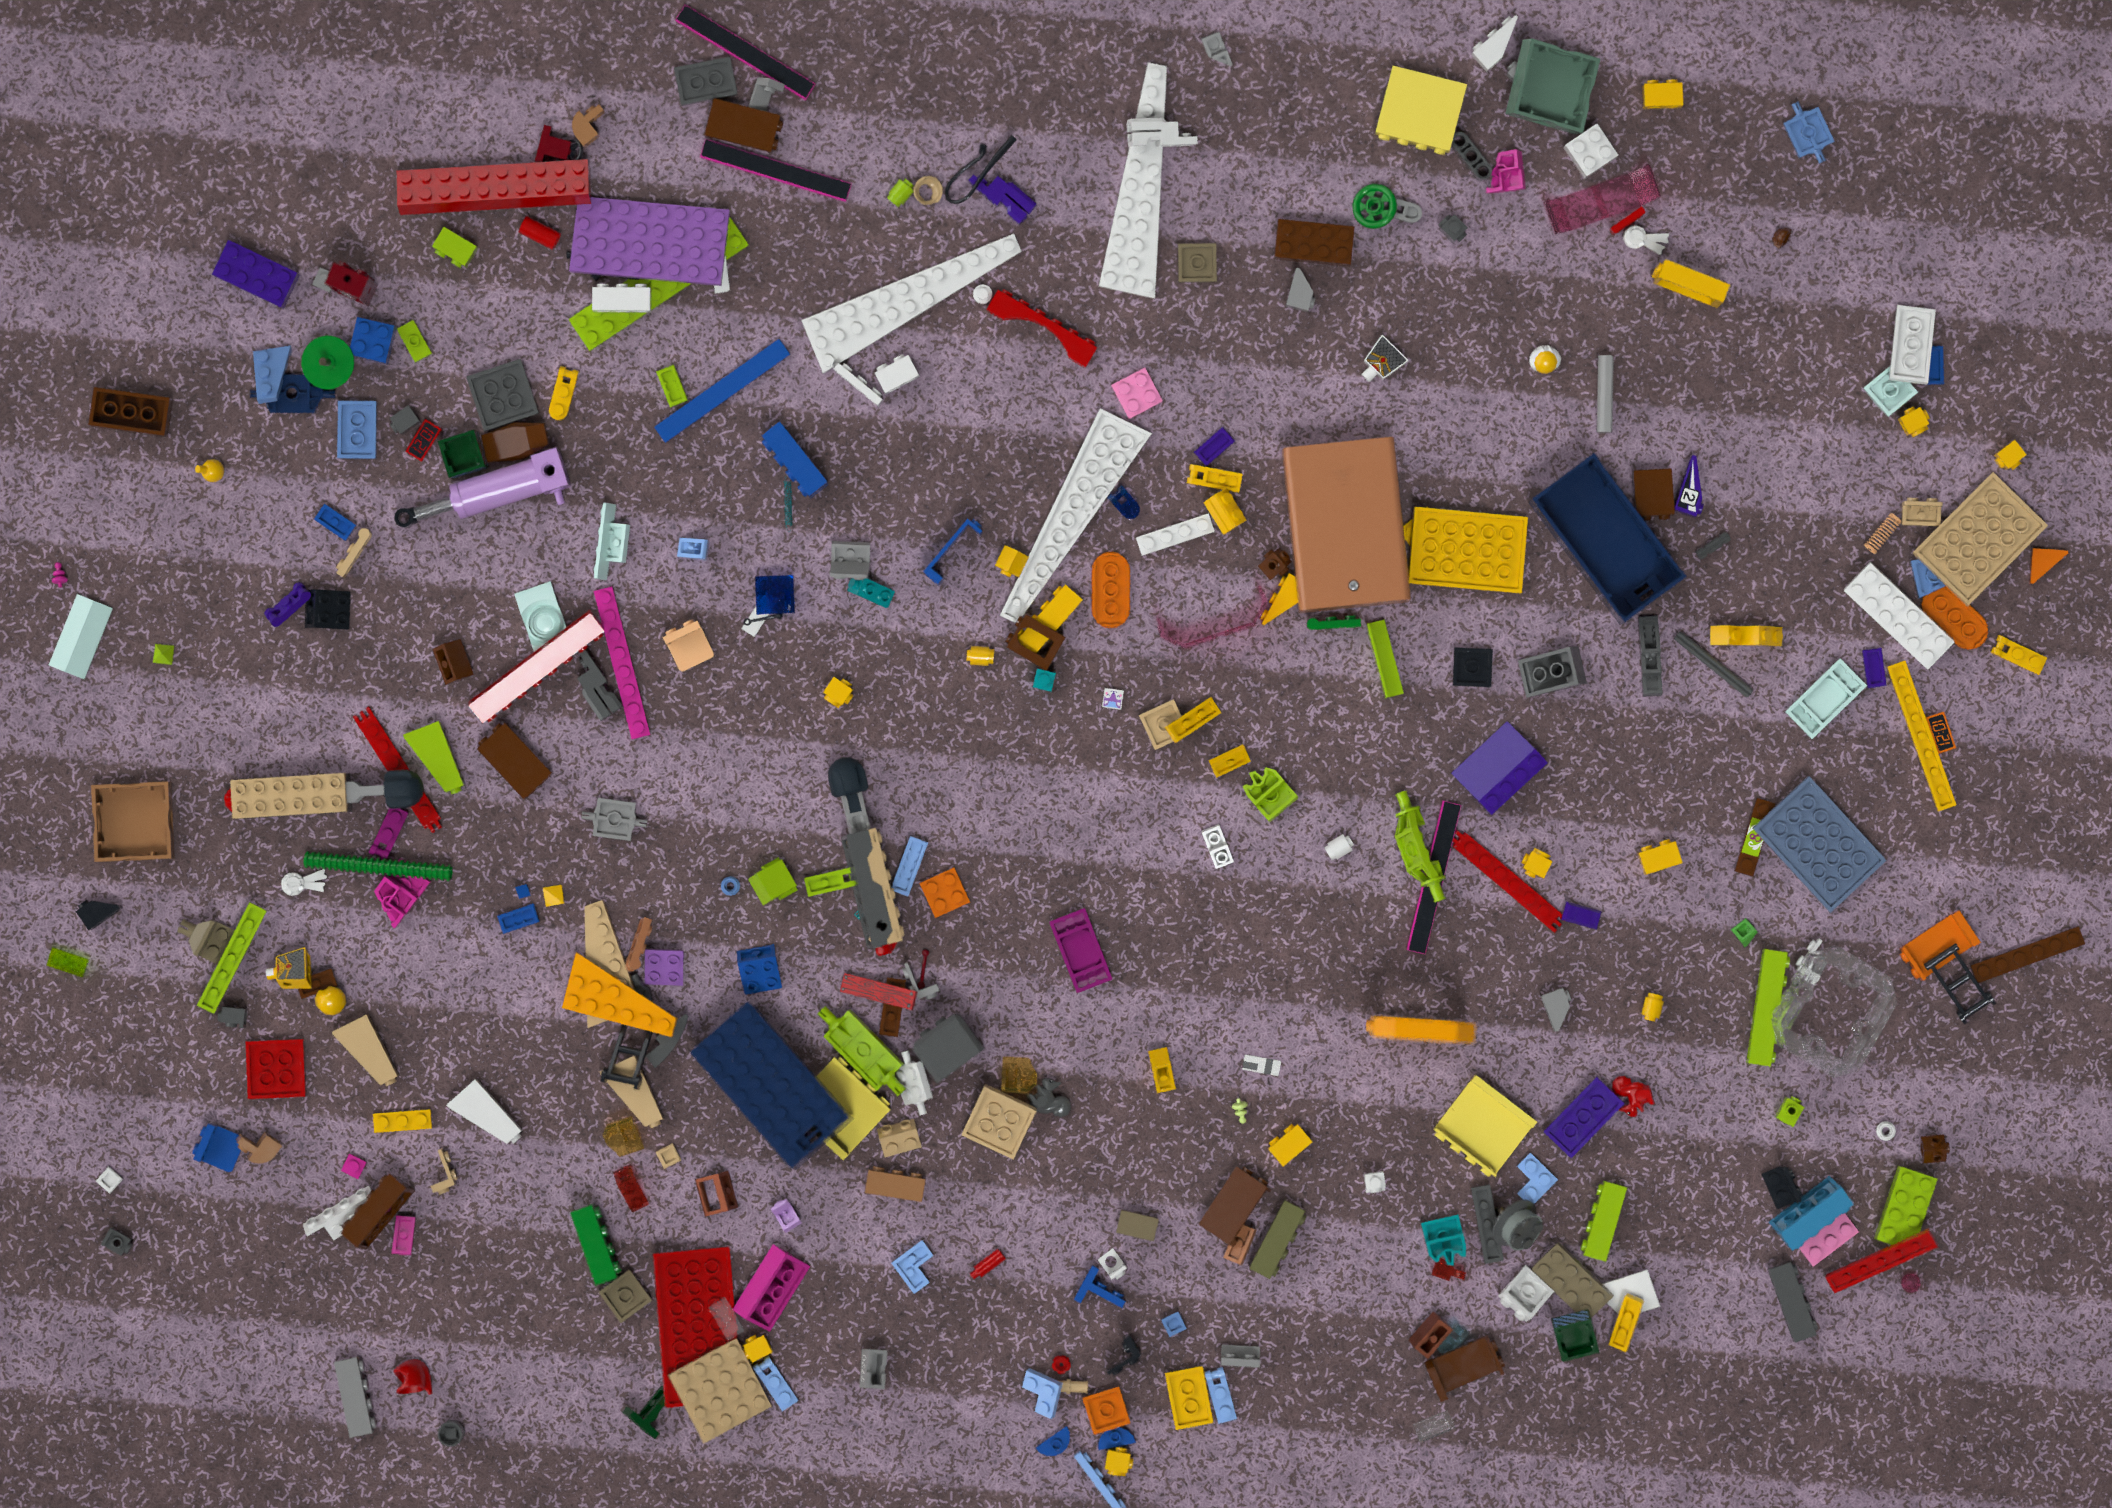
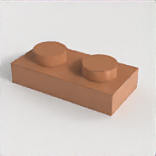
M1243 1225L1235 1237L1238 1242L1234 1247L1228 1245L1223 1258L1243 1265L1257 1230Z

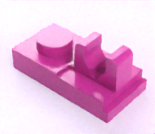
M396 1216L392 1254L404 1256L412 1254L415 1217Z

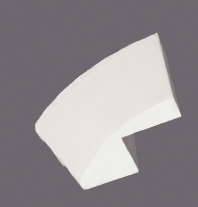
M1647 1269L1602 1283L1614 1295L1607 1304L1618 1314L1627 1293L1645 1300L1641 1312L1660 1307Z

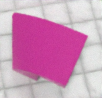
M391 874V876L386 875L377 886L374 893L377 899L380 900L382 908L387 913L394 929L431 883L429 878L423 879L421 877L417 879V877L411 878V876L406 878L404 875L403 877H399V875L395 877Z

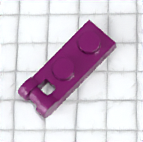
M389 808L369 850V854L373 856L378 855L382 860L383 858L388 859L408 817V812L400 808ZM380 843L387 845L385 850L379 848Z

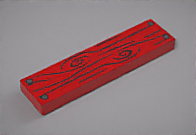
M844 973L840 992L909 1010H913L918 992Z

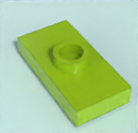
M414 320L397 328L415 363L432 354Z
M674 365L656 371L670 408L688 401Z

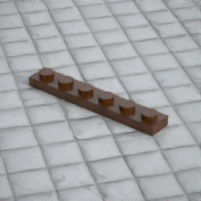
M2077 926L1970 965V968L1977 982L1981 983L2085 945L2080 928Z

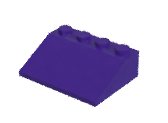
M1507 721L1451 774L1485 811L1492 815L1548 762Z

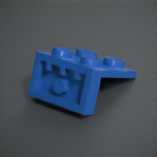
M774 944L737 951V962L745 995L782 988Z

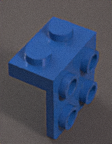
M209 1123L207 1126L204 1125L200 1133L202 1137L200 1144L196 1143L192 1152L194 1154L193 1160L205 1162L226 1172H232L241 1152L237 1147L239 1144L236 1142L239 1134L213 1123Z

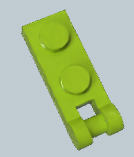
M850 868L804 878L808 897L855 886L856 881H851ZM849 874L850 881L844 882L843 875Z

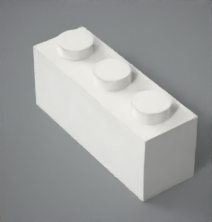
M597 284V287H592V311L651 312V288L647 287V284H635V287H628V284H616V287H609V284Z

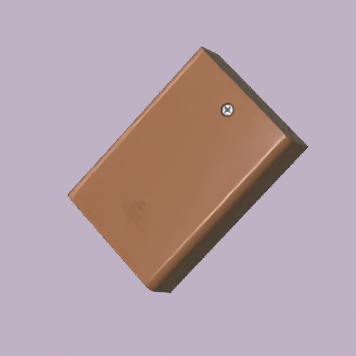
M1394 437L1283 448L1282 459L1298 612L1309 613L1410 602L1411 594Z

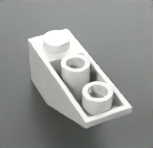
M1517 15L1513 18L1510 16L1501 23L1503 27L1498 31L1495 28L1487 35L1488 40L1484 43L1480 41L1472 48L1474 50L1472 56L1486 72L1502 59L1517 21Z

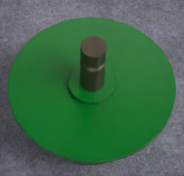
M321 336L312 340L306 346L302 354L301 366L305 377L311 384L321 389H335L342 386L351 377L354 369V356L348 344L342 339L335 336Z

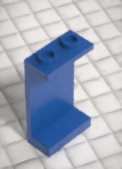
M967 519L923 571L938 586L943 582V578L933 568L968 527L980 536L983 534L981 530L982 525L976 520L972 519L970 521Z

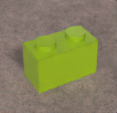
M443 227L432 245L436 249L435 254L442 258H445V256L451 258V263L459 268L462 266L467 268L478 250L477 246Z

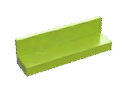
M1385 620L1365 624L1384 697L1389 698L1404 694Z

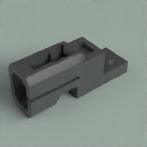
M584 650L579 653L581 656L579 661L585 669L589 668L590 670L577 679L583 687L582 695L599 720L603 721L611 713L597 692L612 713L622 708L623 705L615 693L607 691L604 686L608 683L607 679L588 651Z

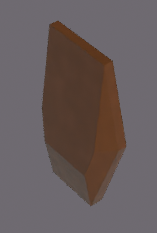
M513 422L481 435L487 462L523 460L550 445L545 423Z

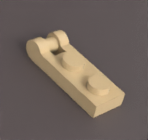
M366 528L359 530V539L355 544L352 543L347 550L348 556L345 560L341 559L336 567L338 575L343 578L347 576L371 539L372 533Z

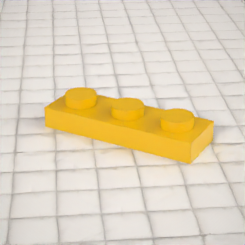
M1212 697L1167 725L1165 729L1174 743H1177L1221 714V711Z
M431 1109L373 1113L374 1133L432 1129Z
M1629 1293L1625 1295L1608 1345L1624 1352L1628 1351L1645 1300Z

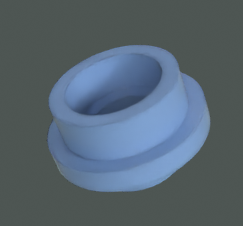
M732 876L724 878L721 882L723 893L729 896L738 893L740 889L738 879ZM729 882H732L734 884V888L732 890H729L727 888V884Z

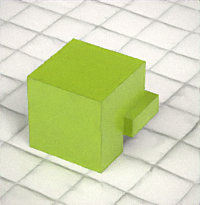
M779 857L763 865L761 871L748 879L763 906L776 898L782 900L797 891L795 881Z

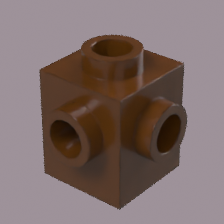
M1278 548L1276 551L1271 549L1263 556L1265 560L1258 567L1269 580H1272L1278 574L1280 577L1289 570L1287 566L1292 561L1288 553L1281 550V548Z
M1944 1134L1921 1136L1920 1151L1923 1164L1946 1162L1947 1154L1950 1153L1949 1142H1945Z

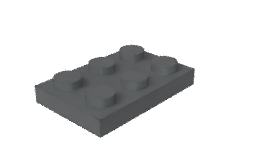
M730 57L674 67L681 106L710 101L714 98L720 99L738 95Z

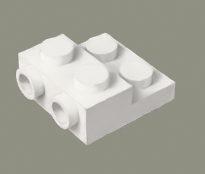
M1525 1265L1498 1296L1501 1298L1500 1302L1504 1307H1511L1515 1311L1514 1315L1517 1319L1527 1322L1532 1319L1554 1291Z

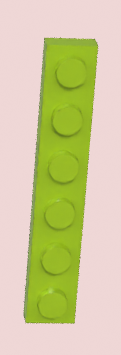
M249 902L197 1006L215 1014L267 910Z

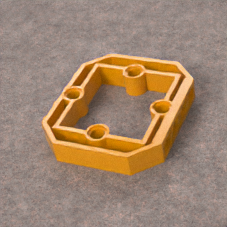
M1370 1016V1020H1366V1031L1373 1037L1459 1043L1475 1042L1476 1024L1471 1022Z

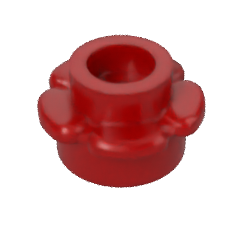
M1058 1355L1053 1359L1052 1368L1058 1374H1065L1066 1371L1070 1370L1071 1363H1069L1067 1356Z

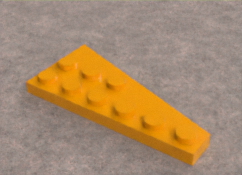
M576 952L562 1008L673 1037L677 1017Z

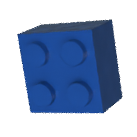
M357 317L350 345L353 356L388 365L397 327Z

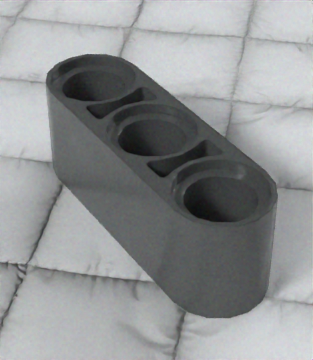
M1455 133L1451 145L1452 149L1478 181L1488 180L1492 174L1490 164L1465 133ZM1461 137L1464 139L1465 144L1457 146L1454 143V139ZM1469 152L1474 153L1476 160L1468 161L1466 154ZM1481 167L1486 168L1488 175L1485 177L1480 176L1478 169Z

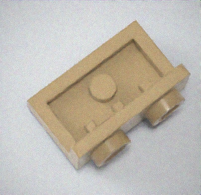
M1907 498V501L1902 502L1901 525L1939 526L1941 524V507L1943 502H1938L1936 498H1927L1926 502L1919 501V498Z
M914 1119L903 1120L900 1123L885 1125L877 1129L884 1157L922 1147Z

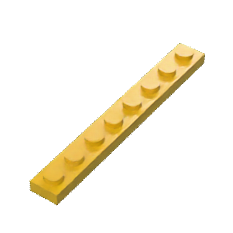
M1906 661L1890 665L1886 668L1937 812L1956 806L1957 804Z

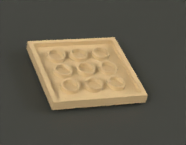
M737 1338L668 1374L703 1443L712 1440L772 1407Z

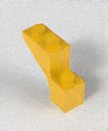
M1710 626V645L1782 646V627Z

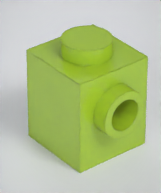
M1793 1096L1790 1099L1785 1097L1775 1118L1794 1127L1804 1109V1106L1800 1105L1802 1101Z

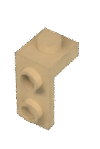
M443 1148L439 1149L438 1153L448 1179L431 1186L433 1193L438 1192L439 1195L450 1191L449 1187L456 1185L455 1180H458L455 1169L451 1170L449 1162H451L448 1151L444 1152Z

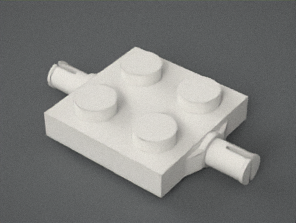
M909 1050L902 1052L904 1064L895 1073L897 1080L906 1087L901 1097L905 1105L917 1104L919 1116L927 1114L924 1102L933 1098L923 1063L921 1061H912Z

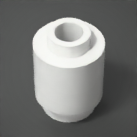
M1342 834L1327 843L1328 845L1324 848L1331 860H1338L1353 851L1351 847L1354 844L1349 836L1344 837Z

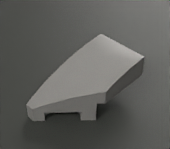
M1219 31L1201 38L1208 57L1228 66L1233 65Z

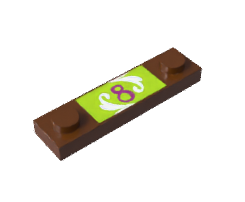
M1756 798L1735 866V872L1753 877L1764 841L1752 828L1775 807V803Z

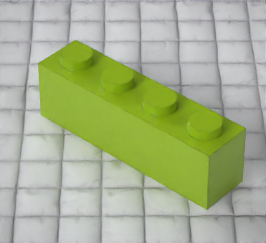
M1603 1181L1602 1184L1598 1185L1596 1195H1599L1597 1203L1594 1202L1592 1205L1591 1213L1594 1215L1592 1221H1588L1586 1226L1588 1236L1586 1240L1583 1239L1580 1250L1583 1251L1582 1255L1606 1262L1627 1187Z

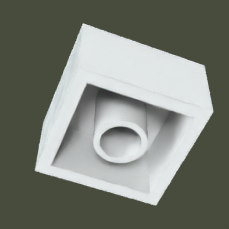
M1598 124L1563 147L1584 179L1618 157L1617 152Z

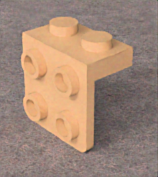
M692 619L683 623V628L679 630L673 628L665 632L666 636L663 639L680 671H686L713 658V650L698 621L694 622Z

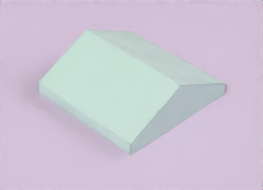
M1890 366L1863 388L1876 406L1888 417L1918 393L1909 382L1889 380Z

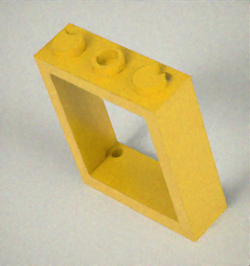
M1666 259L1655 267L1652 278H1654L1653 284L1718 308L1724 302L1730 287L1728 283Z

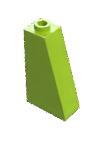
M441 721L403 734L404 739L446 793L451 792V795L462 791L461 787H464L465 784Z

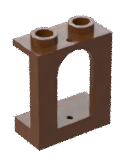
M1024 614L1023 617L1019 616L1015 623L1017 627L1015 632H1010L1005 640L1007 643L1006 648L1047 670L1066 637L1027 614ZM1031 628L1053 641L1044 658L1019 643L1018 633L1021 629Z

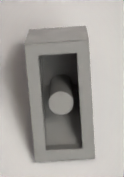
M1296 268L1286 307L1308 312L1309 308L1313 309L1316 298L1312 297L1313 290L1301 269Z
M1563 988L1540 996L1554 1032L1560 1030L1570 1007L1569 1001H1572L1568 990L1564 991Z

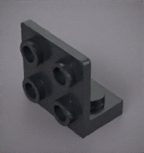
M308 590L311 597L305 603V628L349 629L350 591Z
M1780 1165L1761 1174L1776 1209L1793 1202H1802L1800 1197L1803 1194L1799 1186H1796L1793 1182L1795 1176L1791 1168Z
M1130 1333L1123 1336L1122 1346L1126 1353L1129 1354L1131 1352V1355L1107 1368L1106 1372L1108 1375L1113 1374L1115 1376L1123 1371V1366L1128 1363L1132 1366L1140 1361L1141 1351Z

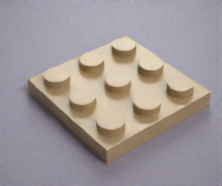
M985 1084L962 1132V1136L1014 1160L1038 1108Z

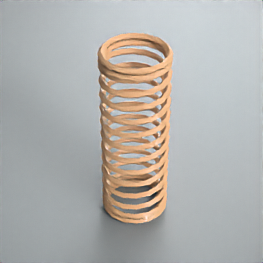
M1890 513L1888 515L1889 518H1886V520H1884V523H1882V525L1879 526L1880 528H1877L1878 531H1875V533H1873V536H1871V539H1869V541H1866V543L1864 544V546L1867 549H1871L1870 552H1872L1873 554H1876L1877 550H1875L1871 545H1869V543L1872 544L1876 549L1879 550V548L1876 545H1874L1870 540L1875 542L1879 547H1882L1873 538L1878 540L1882 545L1884 543L1880 541L1878 538H1876V536L1880 537L1881 540H1883L1884 542H1886V540L1879 536L1878 533L1883 535L1884 538L1888 539V537L1882 534L1879 530L1883 531L1887 536L1890 537V535L1887 532H1885L1881 527H1883L1890 534H1892V532L1889 529H1887L1884 525L1888 526L1892 531H1895L1892 527L1897 529L1895 525L1899 526L1898 524L1902 523V521L1893 513Z

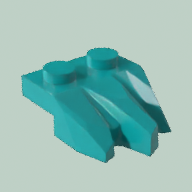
M1459 1214L1421 1223L1428 1254L1436 1263L1439 1262L1441 1256H1444L1447 1265L1454 1266V1255L1456 1253L1461 1257H1466V1242Z

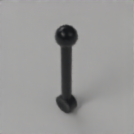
M777 612L775 615L761 617L753 620L746 618L744 619V624L746 626H749L751 622L770 620L774 618L782 619L783 613Z

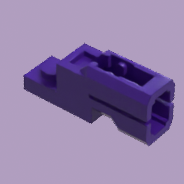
M973 174L968 182L974 186L979 176L976 177ZM999 176L988 187L986 186L987 181L982 179L976 188L996 207L1000 204L1007 208V215L1018 225L1037 206L1014 183H1006Z

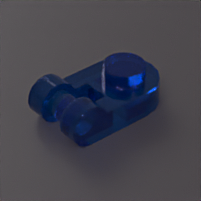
M1121 485L1117 488L1118 491L1113 495L1110 494L1107 499L1123 517L1129 520L1135 519L1139 515L1140 506ZM1124 497L1126 501L1121 505L1118 500Z

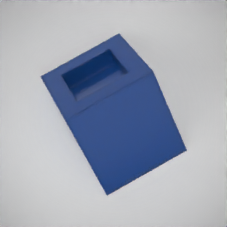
M528 884L515 887L519 899L531 896Z

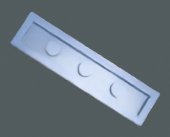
M1081 1451L1077 1452L1074 1455L1075 1459L1112 1508H1127L1121 1499L1117 1500L1114 1497L1115 1491L1109 1483L1105 1485L1102 1481L1104 1476L1098 1468L1094 1469L1091 1466L1092 1460L1086 1452L1083 1454Z

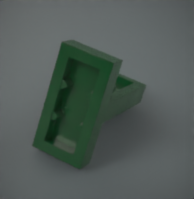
M663 1386L656 1391L639 1414L627 1406L622 1411L627 1418L653 1439H656L660 1434L650 1423L657 1419L659 1412L665 1407Z

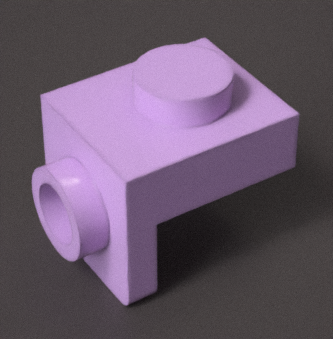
M787 1199L778 1201L771 1208L772 1213L785 1233L802 1223Z

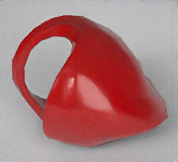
M410 1359L393 1370L396 1377L402 1383L396 1390L397 1394H410L424 1390L427 1391L428 1395L432 1394L430 1372L423 1361Z

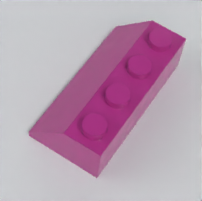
M773 1244L732 1310L744 1319L770 1332L810 1266Z

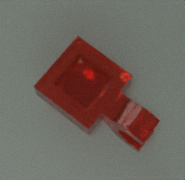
M1440 1258L1439 1262H1435L1431 1275L1450 1281L1451 1276L1464 1280L1466 1272L1454 1269V1266L1447 1265L1446 1260Z

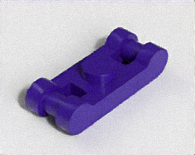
M297 582L293 586V590L273 608L266 609L264 615L272 626L278 627L310 599L311 594L303 583Z

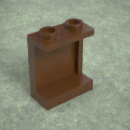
M1672 468L1634 470L1632 472V480L1634 482L1636 511L1644 521H1650L1651 517H1659V520L1670 519V516L1675 514Z

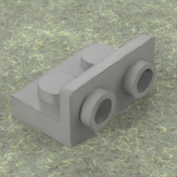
M1223 1344L1221 1346V1365L1260 1368V1347Z

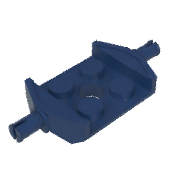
M284 375L278 401L268 402L266 406L270 413L315 414L322 399H336V395H330L336 394V390L324 391L311 384L305 375ZM291 388L297 391V396L294 399L287 397V391ZM250 390V398H257L256 390Z

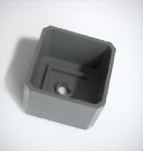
M953 1014L947 1019L943 1016L935 1022L937 1025L931 1030L928 1027L919 1034L921 1038L915 1041L913 1045V1051L937 1083L985 1049L959 1014Z

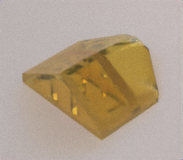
M1003 1057L1001 1092L1028 1093L1037 1085V1073L1029 1058Z
M632 1116L606 1125L603 1132L605 1143L619 1157L644 1149L637 1124Z

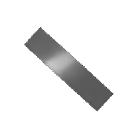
M1658 616L1638 617L1643 697L1662 696Z

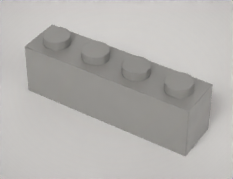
M359 1356L335 1361L334 1365L349 1437L373 1433L377 1425L375 1417H371L370 1409H373L371 1398H367L366 1390H369L367 1379H363L362 1372L365 1371L363 1360H359Z

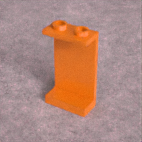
M1957 910L1901 947L1902 953L1899 955L1905 963L1909 962L1912 969L1910 971L1914 978L1924 981L1927 976L1933 973L1932 969H1926L1924 963L1955 943L1960 949L1957 951L1960 955L1981 942L1960 910ZM1952 954L1935 965L1936 970L1956 958L1955 955Z

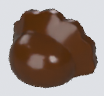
M1780 228L1774 233L1772 241L1777 249L1786 245L1791 236L1792 229Z

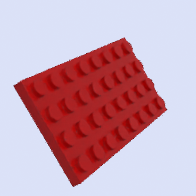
M729 1246L652 1254L665 1408L684 1406L668 1374L737 1338L735 1311L732 1310L734 1308Z

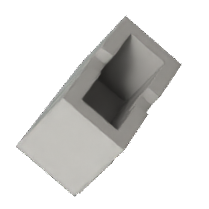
M862 1349L859 1388L885 1389L887 1350Z

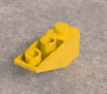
M1290 573L1287 577L1283 575L1278 586L1281 589L1278 594L1274 592L1269 601L1272 606L1269 611L1264 610L1260 617L1263 621L1261 625H1266L1298 603L1296 579Z

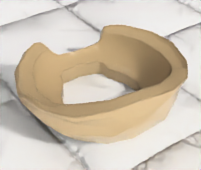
M924 176L914 186V197L923 205L938 203L943 194V187L936 177ZM922 185H928L932 189L931 200L924 201L920 196L919 189Z

